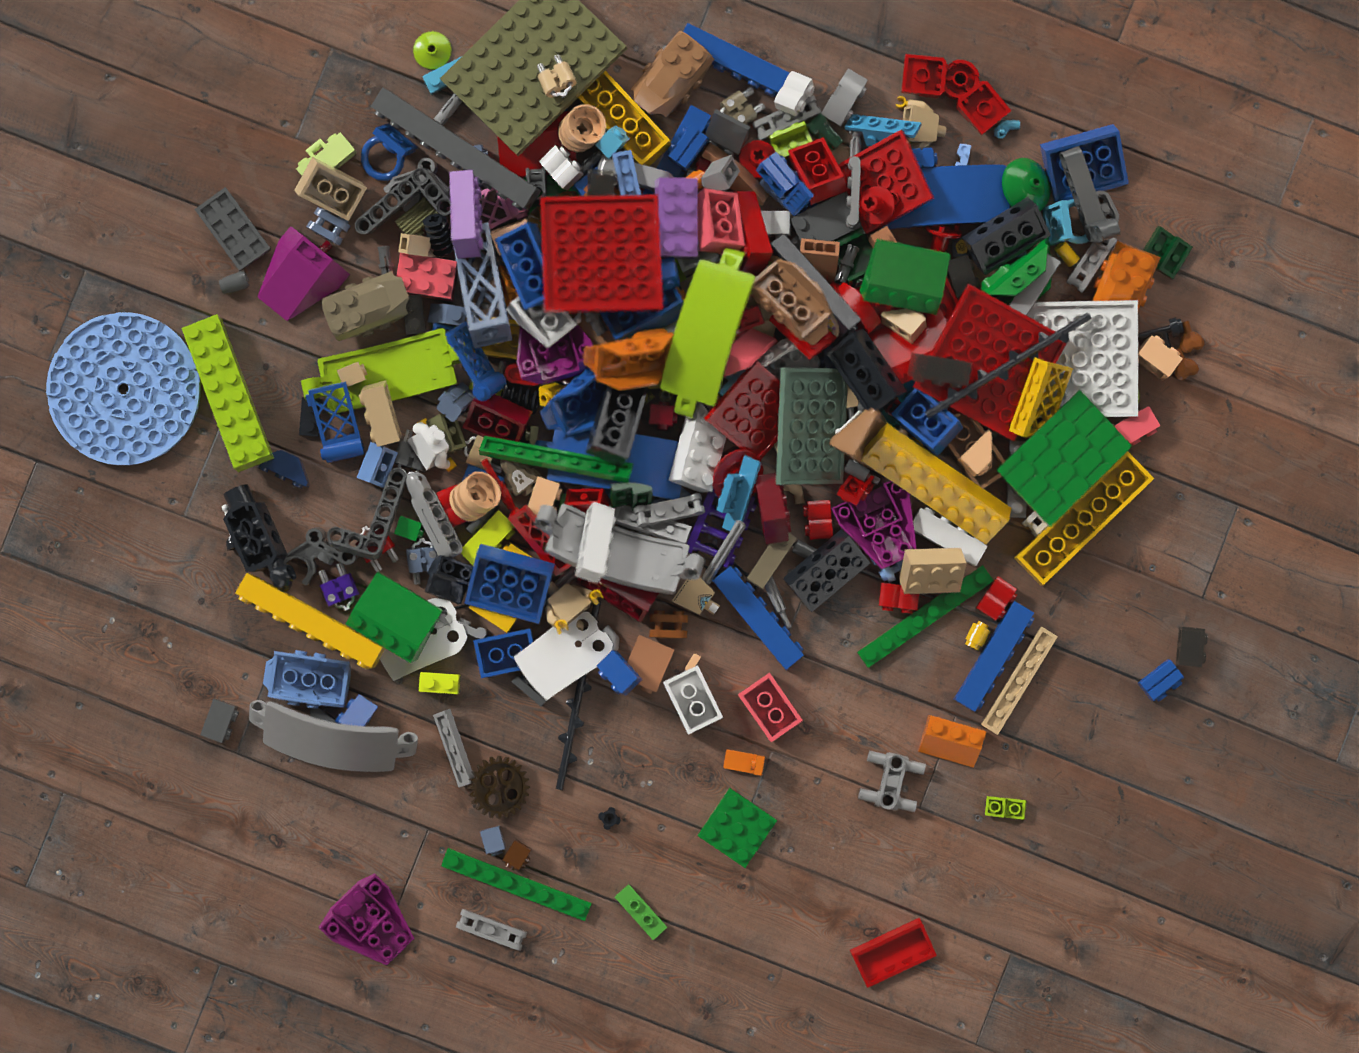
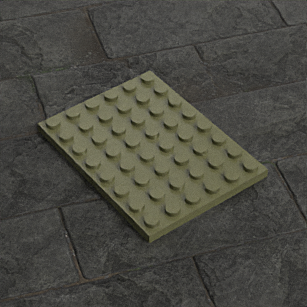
M519 0L440 80L519 156L628 48L579 0ZM560 55L563 62L569 64L577 83L567 91V96L562 97L559 95L549 98L545 95L538 80L540 72L537 65L542 63L545 70L548 68L552 70L554 69L553 66L557 64L554 57Z

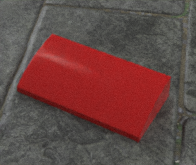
M920 918L850 949L867 988L937 956Z

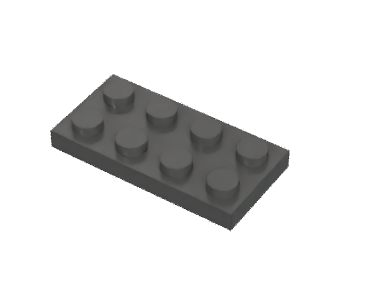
M226 187L194 209L239 271L244 270L271 250Z

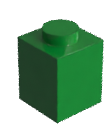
M400 516L394 534L418 542V539L423 537L425 529L422 523Z

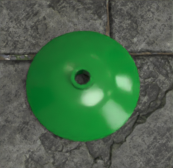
M1018 158L1007 165L1002 176V188L1005 198L1011 207L1028 197L1038 206L1039 211L1043 210L1050 198V182L1042 166L1029 158Z

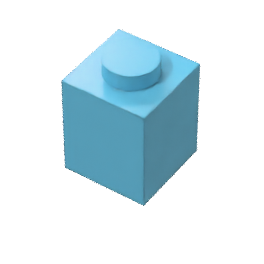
M616 125L610 128L595 146L609 159L612 157V153L619 152L630 138L622 128Z

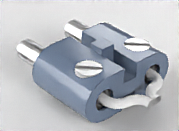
M419 538V541L414 543L412 548L406 549L408 571L413 573L415 585L420 584L419 572L428 571L432 562L438 556L432 543L425 541L424 538ZM421 542L430 545L425 547H415L416 545H419Z

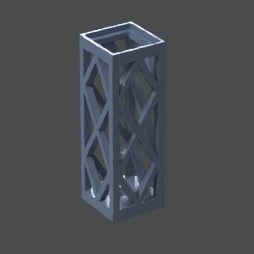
M488 222L482 223L483 232L481 233H485L487 241L483 242L484 249L480 250H485L487 254L485 256L480 251V258L483 260L479 272L472 267L475 257H470L467 262L464 258L457 259L455 252L468 327L474 348L512 341L495 246ZM488 265L491 271L487 280H485L482 276ZM469 271L476 277L475 280L468 274ZM493 278L495 280L496 289L491 285ZM467 281L472 285L470 292ZM476 290H478L481 294L476 305H474L471 301ZM488 290L495 296L494 299L487 293ZM484 298L492 304L487 316L480 310ZM495 309H497L500 313L497 318L492 319ZM478 315L483 321H479L476 316Z

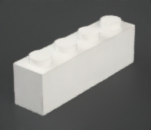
M593 502L588 508L575 576L595 583L601 577H605L608 569L605 565L610 556L608 547L613 539L611 530L616 522L614 508Z
M927 507L924 509L919 508L913 519L914 532L941 548H961L966 562L974 567L977 566L987 545L977 538L967 535L968 532L959 526L955 528L950 525L952 522L942 516L940 519L934 516L935 512Z

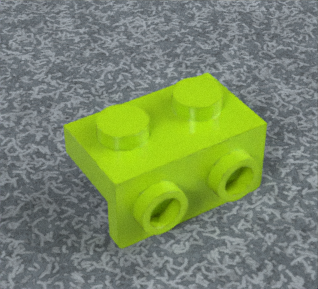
M805 121L794 123L789 128L777 130L770 135L771 145L775 152L786 160L789 159L788 150L812 142Z

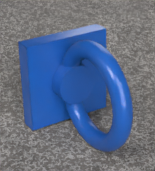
M388 123L375 128L372 133L375 136L364 144L361 151V163L364 170L369 176L380 181L392 180L393 177L398 176L404 166V156L414 153L418 148L417 145ZM382 143L388 151L397 155V163L392 171L379 173L371 167L368 155L370 149L375 144Z

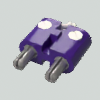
M343 563L336 565L340 577L334 580H328L325 570L319 571L318 573L323 582L320 588L328 607L334 605L336 608L350 609V604L354 602V597L359 595L351 573H346ZM352 598V600L348 602L347 607L344 605H337L338 603L344 600Z

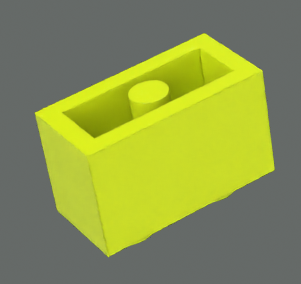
M420 672L419 692L459 694V674Z

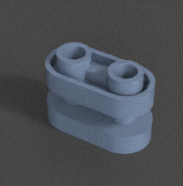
M317 207L314 214L318 216L316 222L310 220L306 227L340 246L343 239L339 237L341 231L348 232L351 227L348 224L349 221L340 216L337 218L332 215V212ZM325 221L335 226L332 232L322 227Z

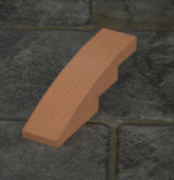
M712 143L708 145L702 155L703 158L710 162L729 156ZM735 160L740 172L730 188L735 191H755L758 203L762 206L769 194Z

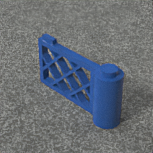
M466 321L445 334L449 345L454 349L474 384L473 395L477 400L486 401L505 387V376L500 372L494 371L481 347L474 348Z
M346 381L308 390L309 394L306 395L308 407H313L323 449H320L322 460L331 463L365 455L363 441L360 436ZM343 387L345 395L342 400L332 395L335 389ZM321 392L327 398L321 404L315 401L314 394ZM329 398L339 403L335 411L325 406ZM341 405L349 408L350 413L346 418L337 413ZM322 409L332 414L328 422L320 419L319 414ZM334 416L344 421L340 429L330 425ZM348 423L354 427L355 433L347 435L342 432V429ZM327 427L337 432L334 438L325 439L324 432Z

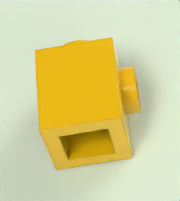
M552 382L540 386V405L545 407L566 385Z

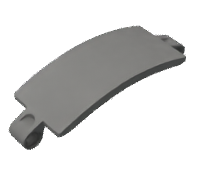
M562 504L557 515L554 507L541 505L534 522L538 529L550 535L546 552L576 568L586 513L570 505ZM616 526L612 528L613 539L608 547L610 556L605 565L608 569L605 577L601 578L634 588L667 594L675 593L679 579L697 580L700 578L705 560L698 554H690L686 558L689 545L638 534Z
M255 700L250 703L249 720L264 730L263 743L281 753L311 764L349 771H392L395 767L396 758L413 756L417 750L418 737L412 732L403 733L398 738L399 730L392 727H365L332 723L298 713L274 702L265 703L261 700Z

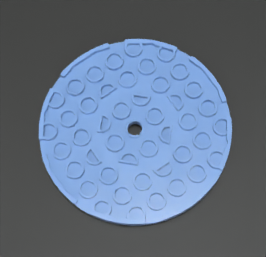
M118 312L93 318L80 325L66 337L50 364L46 383V395L53 422L64 439L72 447L99 462L112 465H136L151 461L167 453L185 436L198 411L201 383L189 347L175 331L149 316L130 312ZM121 384L128 385L129 390L127 394L119 392Z

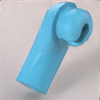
M1020 120L1001 121L995 128L994 135L998 139H1003L1009 130H1020Z

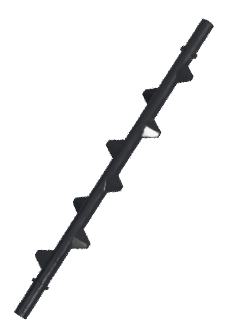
M1087 312L1073 322L1070 321L1068 325L1050 336L1043 332L1038 333L1039 342L1020 354L1013 350L1009 351V361L990 373L981 369L978 370V380L959 392L949 388L948 398L944 401L941 400L939 404L924 412L926 417L929 419L942 410H947V407L965 396H969L974 400L977 399L978 388L996 377L1004 381L1008 380L1009 369L1027 358L1032 361L1035 358H1039V351L1059 339L1064 343H1068L1069 332L1075 331L1076 328L1091 320L1090 314Z
M598 601V605L593 603L591 615L597 622H599L600 601ZM587 673L578 679L574 698L566 700V704L572 710L567 733L558 735V739L565 744L560 768H558L559 774L556 789L563 790L568 764L577 761V757L571 752L575 729L584 726V722L578 717L582 695L584 692L592 689L585 681Z

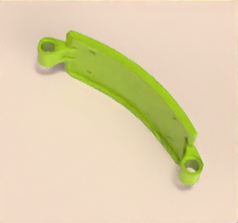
M726 248L719 265L706 260H700L677 322L660 386L662 390L678 395L674 410L677 414L693 419L698 401L711 406L716 404L731 348L755 281V276L739 271L745 254L743 252Z
M441 328L369 348L320 358L317 362L321 377L301 380V385L306 400V395L309 394L308 390L341 383L337 370L359 362V365L364 364L368 374L364 376L366 380L348 386L353 409L357 410L366 408L365 405H361L359 398L363 387L386 380L392 401L457 384L454 365L461 363L446 339V330ZM343 387L335 389L332 395L342 400L345 395ZM321 392L314 394L315 399L321 397L327 398V396ZM329 398L327 407L335 411L339 403ZM341 405L337 413L348 412L349 408Z

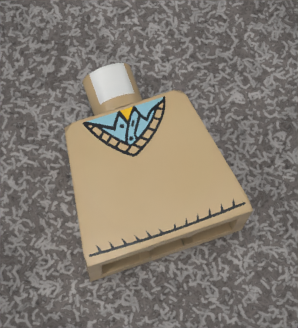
M701 578L697 580L687 579L672 600V602L699 615L703 609L714 615L720 605L711 600L715 592Z

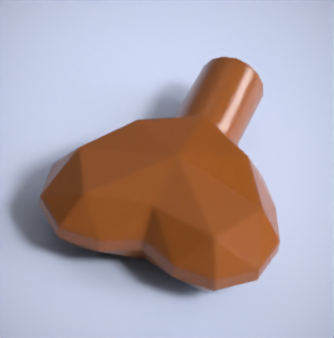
M1189 321L1182 322L1184 335L1180 340L1181 351L1189 353L1193 349H1202L1204 339L1198 333L1191 330Z
M1180 348L1176 349L1180 353L1179 356L1183 358L1175 368L1176 378L1183 381L1189 375H1196L1199 371L1198 364L1189 358H1185Z

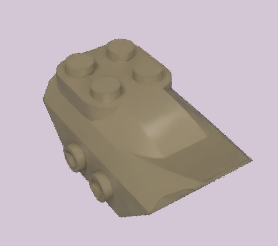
M393 271L375 278L370 276L362 280L363 283L358 285L356 283L345 286V290L323 298V312L334 337L338 341L361 335L367 337L374 334L373 331L376 329L385 330L390 328L392 323L408 314L406 304L410 298L402 277L395 276Z

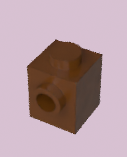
M515 839L503 858V861H505L504 865L513 871L515 868L519 870L521 866L525 868L531 859L528 855L532 849Z

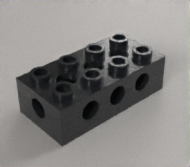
M1027 197L962 238L976 267L984 275H987L1051 235L1038 206Z
M864 328L852 332L826 353L864 410L870 411L872 408L880 413L907 392Z
M841 529L783 579L804 606L812 613L868 566L870 562L851 537Z

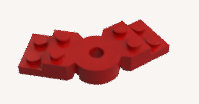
M905 54L901 93L916 94L920 97L939 98L945 94L947 97L957 100V110L968 123L970 122L981 136L1012 111L988 81H979V72L971 62L955 60L947 64V61L942 57ZM956 76H961V77H963L964 80H965V83H963V84H958V83H956L955 77H956Z

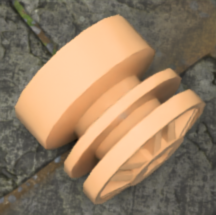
M579 105L573 108L560 122L558 128L559 139L568 150L585 152L603 137L606 130V121L602 112L596 107Z
M474 472L453 488L449 501L451 508L461 519L476 521L497 506L501 498V491L496 480L489 474Z

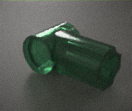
M820 113L806 125L808 132L814 138L820 139L824 137L831 152L835 151L843 143L840 136L830 127L831 125L828 120Z

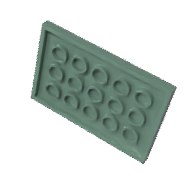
M781 368L776 484H843L844 453L829 444L832 437L836 435V429H840L846 423L847 383L837 368Z

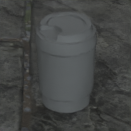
M239 271L219 280L223 294H230L250 286L245 271Z

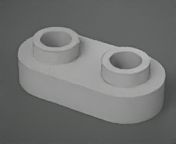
M1097 191L1098 198L1103 199V204L1100 205L1104 217L1110 215L1118 223L1119 213L1110 195L1105 191Z

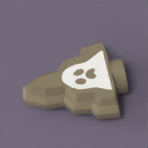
M500 459L501 468L505 473L504 481L511 497L513 498L520 493L523 496L530 494L535 486L533 483L541 474L535 468L530 469L526 464Z

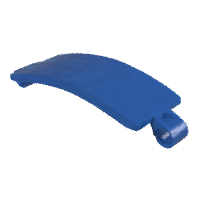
M959 165L921 168L935 199L878 230L886 226L891 230L936 225L986 223L1010 208L1002 188V176L1007 166Z
M592 429L569 436L563 431L554 430L553 442L536 440L535 445L590 455L585 452ZM635 434L629 459L626 461L627 463H633V471L628 483L651 486L653 489L652 496L667 499L680 498L682 485L668 481L679 442ZM548 468L547 479L550 481L611 489V484L624 483Z

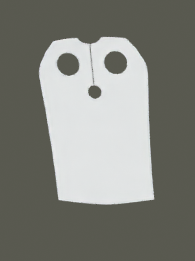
M439 598L427 600L437 607L442 606L446 608L447 616L445 618L450 626L441 621L436 623L434 628L437 629V633L430 635L416 661L409 663L391 651L384 650L380 660L393 681L455 655L462 649L466 642L467 634L463 624L456 620L457 612L449 600ZM451 630H455L459 634L458 641L454 643L450 642L447 638V634Z
M583 612L568 624V630L561 628V634H558L556 628L552 627L514 656L524 676L546 700L596 668V665L612 650L613 643L606 632L598 630V622L589 612ZM585 619L589 624L587 630H579L576 626L577 621ZM595 640H602L605 647L602 651L598 652L593 649L592 644ZM580 641L582 646L576 647L575 642Z

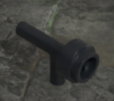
M1172 318L1169 319L1170 325L1140 332L1138 333L1139 339L1143 340L1150 336L1161 335V339L1165 341L1164 345L1170 349L1171 343L1168 333L1172 332L1173 338L1184 333L1181 319Z

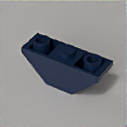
M283 450L273 452L274 459L261 463L257 467L267 473L269 470L276 472L275 477L284 481L286 478L293 480L292 485L301 489L303 486L308 488L310 486L302 460Z

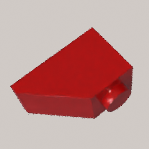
M604 488L567 489L564 504L570 505L584 513L587 512L593 502L610 506V499Z

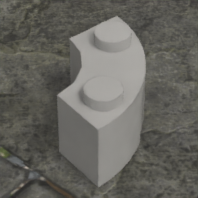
M848 68L821 115L840 126L844 120L848 121L854 112L851 108L857 98H862L867 90L864 86L868 80Z

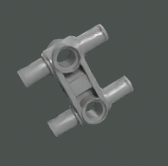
M869 750L867 762L883 765L884 772L880 789L876 792L860 788L858 799L872 802L876 807L893 811L901 809L915 812L917 801L901 798L900 790L904 773L909 771L923 775L926 764L909 760L908 756L891 752L883 754ZM895 757L901 759V765L898 768H893L891 765V761ZM884 796H892L893 801L890 805L883 804L882 799Z

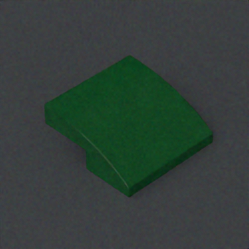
M1157 226L1143 251L1161 257L1156 270L1174 279L1193 246L1180 237H1175L1161 226Z
M639 483L611 484V508L631 505V509L634 511L633 508L636 506L650 505L653 489L651 486Z

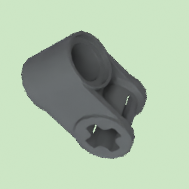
M543 166L541 169L526 168L527 182L543 193L533 203L539 205L541 204V197H547L546 169Z

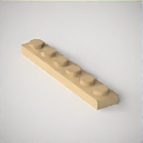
M1043 627L1039 628L981 723L982 726L997 735L999 734L1058 636Z

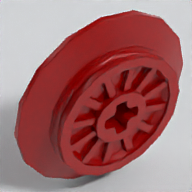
M746 449L735 450L725 455L718 462L713 472L712 483L714 492L718 497L722 494L727 475L739 474L744 456L761 462L754 452ZM761 462V466H760L758 475H763V470H764V469H763V466H762V462ZM754 485V488H753L751 497H752V495H754V494L756 493V487H755V485Z

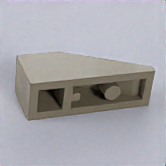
M788 533L789 541L769 544L747 577V580L763 589L797 538Z

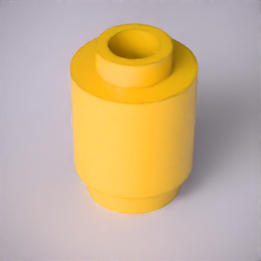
M980 621L977 624L973 623L965 638L967 640L965 645L979 651L980 647L983 648L990 633V630H988L989 626Z

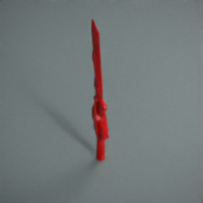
M488 459L482 460L481 464L487 474L493 477L499 485L501 491L500 499L511 512L516 506L508 488L497 477Z

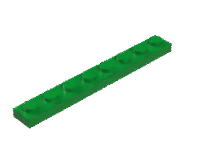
M484 436L479 449L481 456L624 483L629 482L633 471V463L625 462L622 466H618L595 456Z
M984 565L980 566L963 578L960 592L941 593L857 652L867 668H869L993 582V578Z
M451 848L447 849L441 864L444 868L582 921L586 920L592 902Z

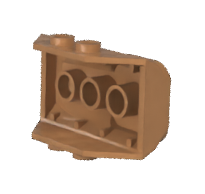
M679 31L664 49L661 48L656 53L654 62L652 64L648 63L643 69L644 74L631 88L634 92L633 101L650 115L662 114L666 118L681 104L685 105L691 96L689 94L693 89L697 90L702 85V79L714 61L712 55L702 45L682 31Z
M777 259L755 278L750 293L752 298L768 313L774 314L775 318L780 323H783L799 340H804L814 345L828 333L827 323L828 317L832 313L831 308L819 284L812 281L804 269L799 268L795 263Z

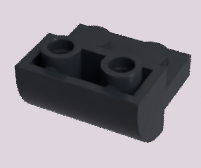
M444 555L437 556L428 570L427 574L430 576L425 592L458 605L462 604L466 588L470 583L473 567Z

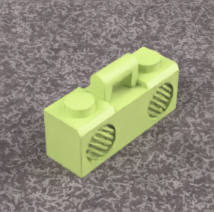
M341 132L339 134L335 133L328 138V143L325 144L320 138L310 146L306 152L311 157L302 159L296 169L303 175L312 157L338 169L357 152ZM323 147L324 149L315 156L314 153Z

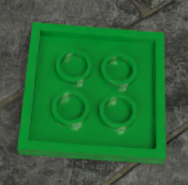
M729 787L697 836L746 868L777 822V819Z

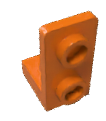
M727 749L723 767L762 776L765 756Z

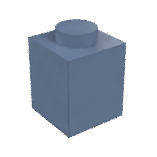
M500 825L481 830L480 834L486 854L491 853V856L502 854V850L506 846Z

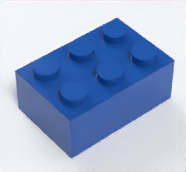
M914 389L893 411L892 416L898 424L938 456L963 429V426L956 417L945 409L928 419L924 412L939 403L929 395Z
M525 629L473 640L481 678L521 670L514 656L534 642L532 630Z

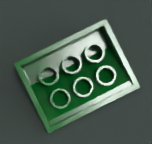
M876 239L860 288L863 300L937 315L943 297L950 254Z
M377 572L353 608L345 625L407 662L412 663L419 658L443 610L382 573Z

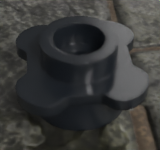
M609 807L606 812H601L598 815L606 830L621 822L613 807Z

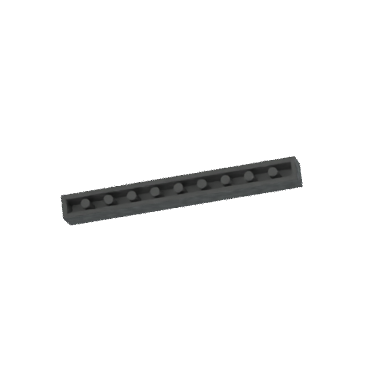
M382 87L371 105L376 110L375 114L382 119L387 117L391 120L390 124L397 129L402 127L406 130L405 134L412 139L419 138L422 140L420 142L421 145L429 150L431 147L437 150L436 155L444 160L446 157L452 160L450 164L460 170L462 167L465 170H473L474 176L482 180L481 185L489 190L494 188L498 191L497 195L504 200L507 198L513 201L512 205L519 210L523 208L530 210L541 190L391 91Z

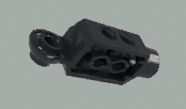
M248 484L230 489L223 494L229 507V511L223 520L247 572H263L269 569L270 578L274 586L282 592H288L293 580L296 579V573L291 565H285L284 563L288 554L265 502L255 501Z

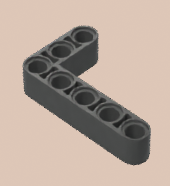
M1077 146L1059 154L1060 161L1087 239L1090 242H1103L1119 236L1121 232L1115 219H1105L1081 148Z
M417 168L359 217L355 222V229L360 234L373 233L420 192L424 194L439 214L451 215L450 194L431 170ZM422 171L426 174V180L424 182L420 181L419 175ZM407 184H410L412 187L410 194L405 192ZM434 186L438 189L436 197L431 194V189ZM393 196H395L398 200L396 206H393L391 204V198ZM446 201L450 204L448 212L443 209V204ZM379 208H381L383 211V217L381 219H379L376 214ZM365 220L369 223V229L367 231H365L362 227V224Z
M395 468L390 471L368 535L365 536L340 527H332L327 532L328 543L332 548L369 560L380 558L406 487V474L404 470ZM401 476L403 479L400 482H395L393 478ZM394 493L396 494V498L393 500H389L387 498V495ZM383 511H389L391 513L388 517H382L380 515ZM381 528L384 530V533L376 535L374 531ZM333 535L341 536V539L338 541L331 540ZM353 540L360 542L356 547H352L349 544ZM376 546L378 550L371 553L368 551V548Z

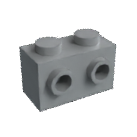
M729 155L710 164L701 178L704 188L726 191L730 188L740 172L733 156Z

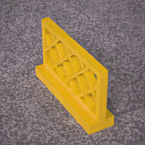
M1035 358L1009 431L1028 438L1059 410L1073 368ZM1065 370L1063 378L1060 379L1059 374ZM1055 379V384L1050 387L1049 382ZM1057 390V395L1053 398L1052 393ZM1048 397L1049 402L1044 405L1043 400ZM1051 407L1050 414L1047 416L1046 411ZM1042 416L1043 420L1037 423L1036 419Z

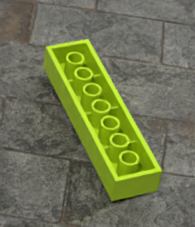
M216 314L181 328L233 468L239 473L274 459L222 319Z

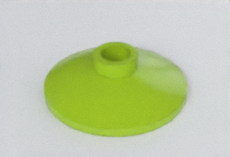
M426 32L419 36L414 44V57L422 67L430 70L438 69L444 66L450 59V42L441 33ZM434 46L435 51L429 52L428 48Z

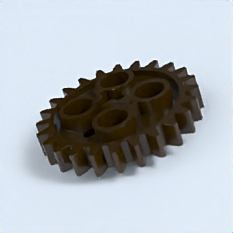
M497 756L496 761L494 757H489V762L482 760L484 766L476 765L479 771H472L475 777L469 778L473 785L467 788L472 789L473 792L468 794V796L475 798L471 803H478L476 810L483 809V815L489 812L490 818H493L495 814L497 819H501L502 814L505 818H508V812L515 815L514 809L521 810L522 808L519 804H526L523 797L529 796L525 792V789L530 788V786L525 785L529 778L523 777L527 772L520 771L522 765L518 764L515 766L516 760L509 762V757H505L503 761L501 756ZM507 770L509 772V778L507 780H503L502 774L504 771ZM489 775L491 783L486 786L484 779ZM499 784H501L502 787L499 788V791L496 790V787H498ZM512 789L514 795L511 799H508L507 792ZM494 794L496 800L493 804H490L489 797Z

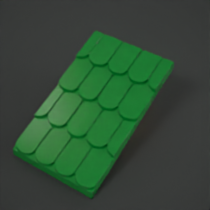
M1078 390L997 471L1044 522L1051 527L1132 445L1084 393Z

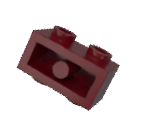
M659 402V405L651 404L649 426L657 427L658 431H668V428H672L673 424H677V413L674 412V406H671L670 402Z

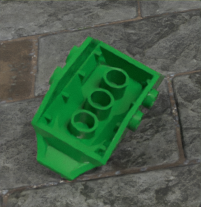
M1047 237L1039 242L1030 253L1022 256L1011 265L1003 264L998 267L991 277H987L982 281L981 291L1009 306L1015 296L1020 294L1046 271L1047 254L1050 255L1049 238ZM1052 277L1038 299L1051 289Z

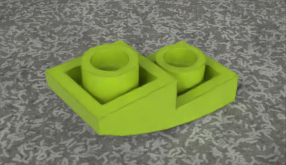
M987 796L985 815L1025 820L1027 800Z

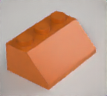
M928 715L918 752L974 768L986 731Z

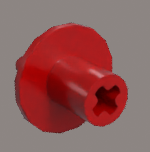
M751 141L742 148L739 155V163L754 178H762L756 169L762 161L774 154L775 150L765 141Z
M873 186L868 188L859 199L860 216L870 224L880 225L887 222L895 211L894 196L884 187Z
M959 224L954 226H925L928 232L934 234L930 250L947 253L950 238H960L962 236Z

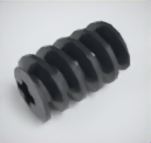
M439 213L426 216L423 219V225L425 226L427 237H430L433 254L435 256H446L454 250L447 218Z
M506 380L501 397L517 403V405H524V408L528 410L531 408L532 414H535L540 405L538 390L531 394V388H528L524 392L523 385L516 389V383H513L510 387L509 381Z

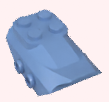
M295 650V654L274 651V657L266 661L263 684L268 689V697L288 700L290 705L299 706L300 702L307 703V707L318 708L319 705L344 707L351 677L349 661L325 658L326 654L314 653V657L306 656L307 652Z

